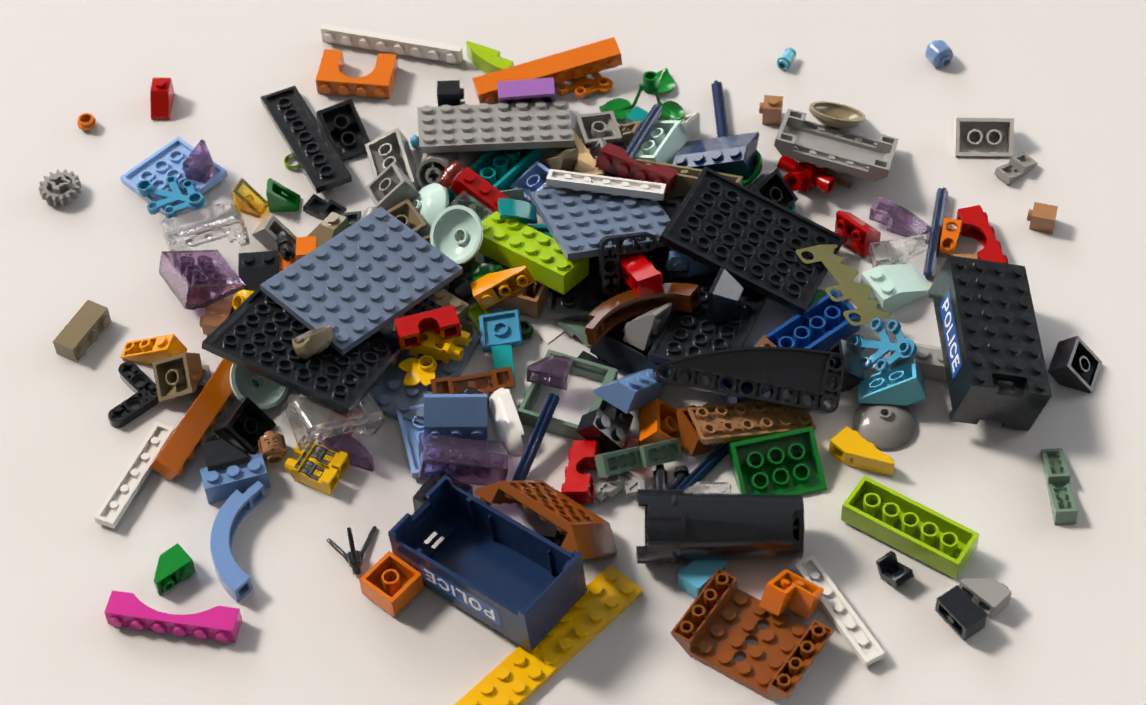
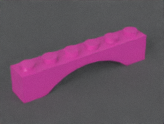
M114 590L111 592L104 611L108 624L114 627L124 626L135 630L144 629L156 633H172L181 637L192 636L201 640L213 639L222 643H236L243 621L239 608L216 606L196 614H168L148 607L133 593Z

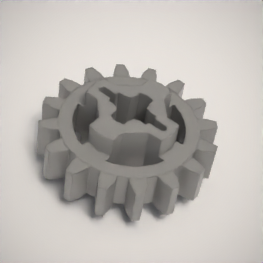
M58 169L55 174L49 172L50 176H44V181L39 182L40 195L43 200H46L47 204L53 202L54 206H56L58 203L64 205L65 201L71 203L72 198L77 199V194H81L80 188H82L78 175H74L73 171L68 173L67 169L63 172H60Z

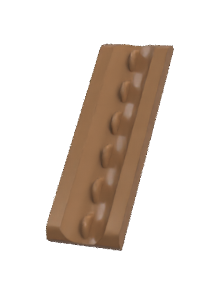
M791 397L783 398V400L786 402H789L791 399ZM756 401L689 407L687 409L700 440L705 445L743 441L812 426L813 430H816V426L808 411Z

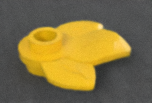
M424 355L419 359L408 358L401 362L398 367L407 372L404 378V385L416 386L422 383L424 386H429L431 384L430 380L436 377V360L430 355Z

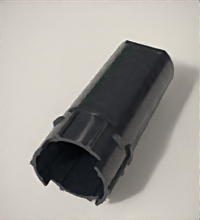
M637 489L636 502H638V506H645V546H636L637 564H683V560L802 559L804 503L802 495L684 493L683 489Z

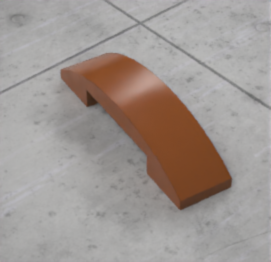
M511 366L492 369L490 372L430 380L433 394H459L461 390L464 391L467 387L481 389L486 394L494 393L500 388L510 389L515 387Z

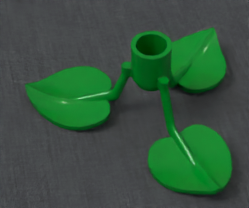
M667 68L657 73L647 71L643 74V84L639 85V90L633 104L626 99L617 98L599 106L601 112L613 111L616 120H625L626 116L635 108L640 94L644 90L647 94L655 93L658 105L663 107L658 121L681 120L685 117V112L678 103L666 101L662 104L660 101L659 93L666 94L675 88V82Z

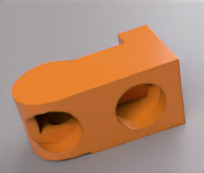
M944 217L939 253L952 256L955 254L962 220ZM949 224H953L957 227V229L946 226Z

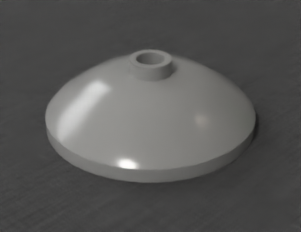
M862 403L853 414L852 428L853 431H857L869 443H873L878 450H892L905 445L912 438L915 431V418L906 405Z

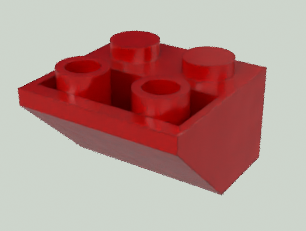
M841 210L836 212L835 233L846 238L843 245L852 250L853 253L865 259L880 246L881 232L850 212Z

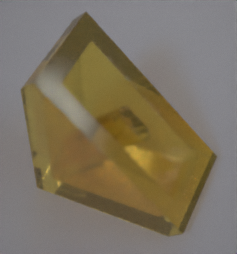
M243 178L238 181L231 191L235 211L260 218L268 207V202Z

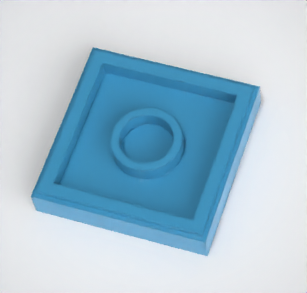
M519 309L479 316L483 352L491 351V346L510 344L512 348L523 346Z

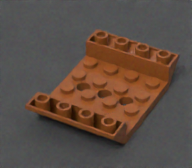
M542 480L499 481L477 488L474 492L481 497V501L488 505H502V503L511 505L512 503L522 504L521 506L528 511L537 512L540 514V519L548 523H554L557 525V530L567 534L561 547L570 553L574 550L579 552L582 559L614 557L617 554L609 522Z
M718 568L673 628L671 635L690 657L766 699L788 698L829 640L834 629L815 619L810 626H807L785 613H781L779 616L768 613L766 609L759 606V599L737 588L736 577ZM761 623H765L769 626V628L766 630H761L757 626ZM753 639L757 641L758 644L755 646H749L746 644V641ZM736 656H744L746 660L744 662H737L734 658Z

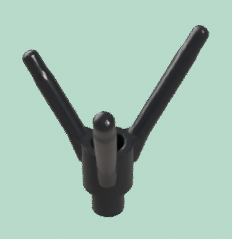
M376 526L372 527L361 551L355 550L350 527L347 528L350 552L345 553L330 538L327 539V542L349 563V567H352L354 575L361 573L360 566L362 565L364 553L377 529Z

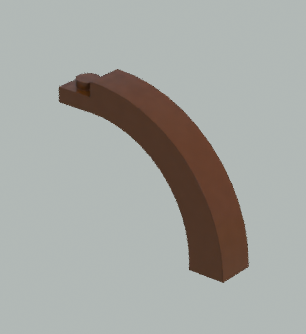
M662 284L663 291L641 299L633 290L623 292L608 299L588 315L589 324L585 327L588 345L596 346L605 334L616 325L632 317L645 314L668 302L673 303L671 311L692 313L701 303L699 285Z

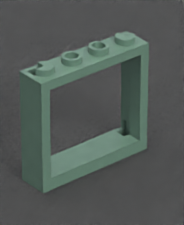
M548 349L545 357L540 360L538 371L533 373L530 387L525 389L522 403H518L517 413L521 424L535 427L540 414L532 412V409L553 368L602 382L601 386L618 379V369ZM596 395L588 413L598 408L604 411L608 402ZM553 417L546 432L573 440H586L576 432L578 425Z

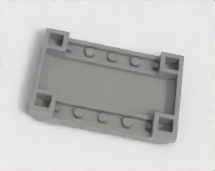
M788 108L774 143L775 148L781 155L794 158L798 162L812 163L819 168H830L837 173H848L855 178L878 181L888 176L898 138L880 134L878 140L806 121L807 113Z

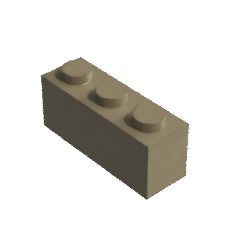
M87 300L54 339L53 344L56 353L74 362H77L84 356L91 344L109 326L111 318L108 308Z

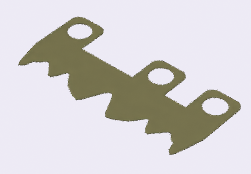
M816 245L796 250V254L803 263L810 264L821 261L838 282V285L825 288V292L831 300L839 302L851 299L855 304L856 309L843 312L844 317L851 325L858 326L871 323L874 318L883 319L890 315V312H882L876 309L877 300L868 299L871 294L869 285L852 282L859 272L851 266L841 264L844 257L833 254L834 249L838 245ZM808 251L813 254L814 258L806 260L802 257L801 253ZM838 289L843 293V296L835 298L831 295L830 291ZM856 313L860 315L861 321L854 322L850 320L849 314Z

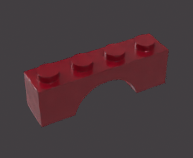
M609 142L600 149L595 165L596 168L624 179L666 184L665 196L674 188L678 174L677 170L663 164L648 165L637 162L626 154V149Z

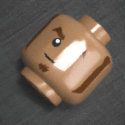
M271 430L265 432L259 438V453L263 456L264 460L268 463H277L283 460V457L287 454L285 437L282 434Z

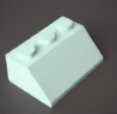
M656 121L634 158L671 164L676 153L688 140L681 121Z

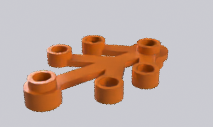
M598 72L591 74L594 79L582 76L578 79L566 81L571 82L569 85L565 83L559 84L557 86V93L560 96H565L568 92L575 90V97L577 99H584L587 95L595 92L600 94L609 93L613 88V82L609 78L602 77Z

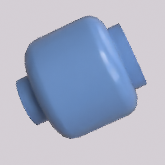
M932 41L926 48V58L934 67H946L950 64L953 51L944 41Z

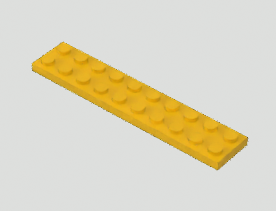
M610 564L586 586L587 592L532 652L520 645L454 705H522L643 594V589Z

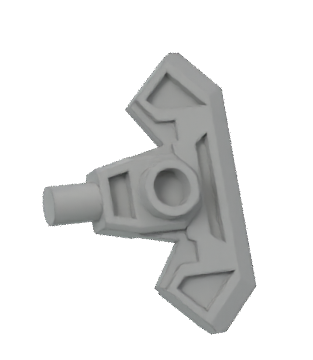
M629 471L610 476H598L599 479L607 480L600 487L601 491L595 496V499L601 503L607 497L611 498L616 494H620L624 488L627 496L637 495V489H645V481Z

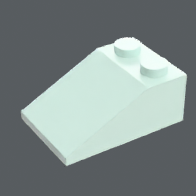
M911 264L881 265L863 272L861 275V283L869 285L871 289L868 299L877 300L876 309L882 312H891L928 295L930 289L928 283Z

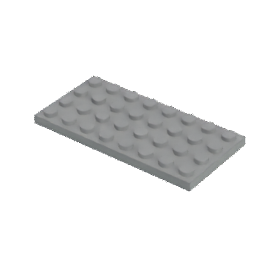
M557 100L554 103L537 101L536 103L518 102L511 104L502 102L498 104L482 103L479 105L462 104L460 106L442 105L435 107L426 105L417 107L420 153L574 147V135L568 101Z

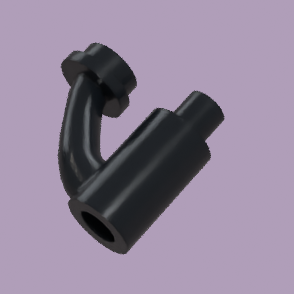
M656 465V470L653 471V489H675L689 475L688 468L682 465L677 466L673 472L675 479L668 484V472L664 470V465Z

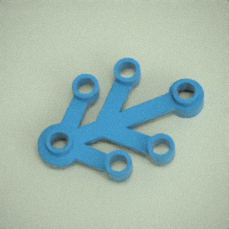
M173 175L165 179L167 187L172 192L154 188L151 181L146 179L139 181L136 185L138 193L142 197L154 195L165 198L157 202L148 203L147 209L149 214L152 215L157 214L160 208L167 206L164 209L165 217L172 219L176 217L177 212L186 209L199 210L206 204L205 197L195 191L192 180H185L182 183L183 190L188 193V196L181 194L177 178ZM177 202H182L181 204L175 206H168Z
M874 318L870 323V327L877 331L881 341L866 340L860 335H853L849 338L848 342L860 347V352H863L865 348L878 350L869 358L866 356L861 358L864 370H870L875 364L876 369L884 373L900 358L910 359L915 356L917 352L916 344L913 340L905 338L901 330V324L898 321L890 320L887 323V330L894 333L898 343H892L884 328V322L879 318ZM890 351H893V352H894V353H893L889 358H887L886 360L882 358V357H884L886 354H888Z

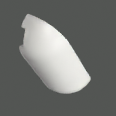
M500 388L490 396L487 412L500 448L507 454L522 456L526 448L523 438L525 433L509 389Z

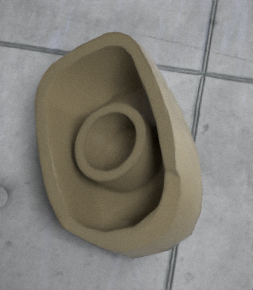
M329 325L315 328L293 338L292 344L298 357L308 359L312 355L323 352L332 343L334 338L332 327Z

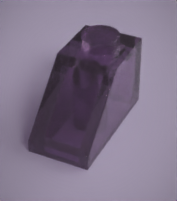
M200 140L182 166L186 179L206 184L210 177L214 175L215 167L205 141Z
M553 354L528 365L527 382L567 390L573 372V358Z

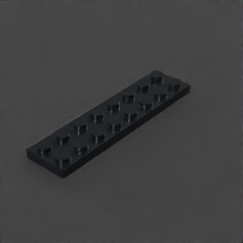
M295 85L260 97L262 105L316 194L352 182L351 174Z

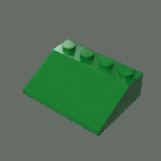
M813 426L733 442L727 446L731 468L740 494L800 495L827 489Z

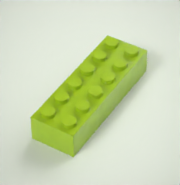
M495 211L482 221L483 240L478 251L479 253L511 269L526 266L535 281L563 295L589 275V258L567 261L554 238L515 219H499L498 211Z
M865 475L842 505V521L954 579L958 577L977 549L979 533Z

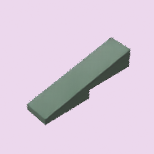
M679 438L594 455L598 476H610L683 459Z
M1062 448L1041 449L1042 464L1054 525L1076 524L1078 510L1069 483L1070 474Z

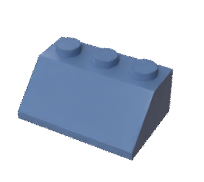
M645 369L594 389L593 393L627 414L658 398L663 384L654 380L653 369Z
M424 394V439L433 441L488 440L487 394Z
M260 453L250 455V461L208 471L207 467L199 469L208 504L226 500L236 490L243 494L249 486H252L257 481L261 482L265 489L271 488L263 456Z

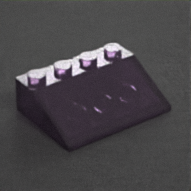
M218 250L161 251L159 274L185 309L205 308L245 289V284Z
M419 433V479L439 481L446 475L454 483L461 482L463 484L483 486L506 481L509 469L508 454L503 442Z

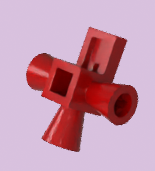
M783 155L778 161L777 169L787 172L784 179L792 191L801 189L808 192L817 187L828 195L835 186V177L820 174L828 169L826 167L819 168L812 163L797 162L794 158Z

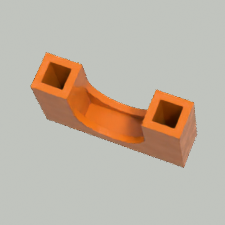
M324 49L316 77L317 93L390 99L398 70L397 54L378 53L375 67L371 73L363 77L352 78L342 74L344 67L343 51Z

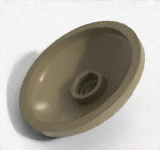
M818 101L811 103L809 106L812 116L821 124L831 128L850 129L861 125L865 121V115L861 111L847 105Z

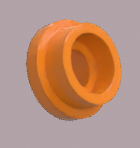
M90 113L80 115L77 121L78 127L81 130L94 128L96 126L95 117Z

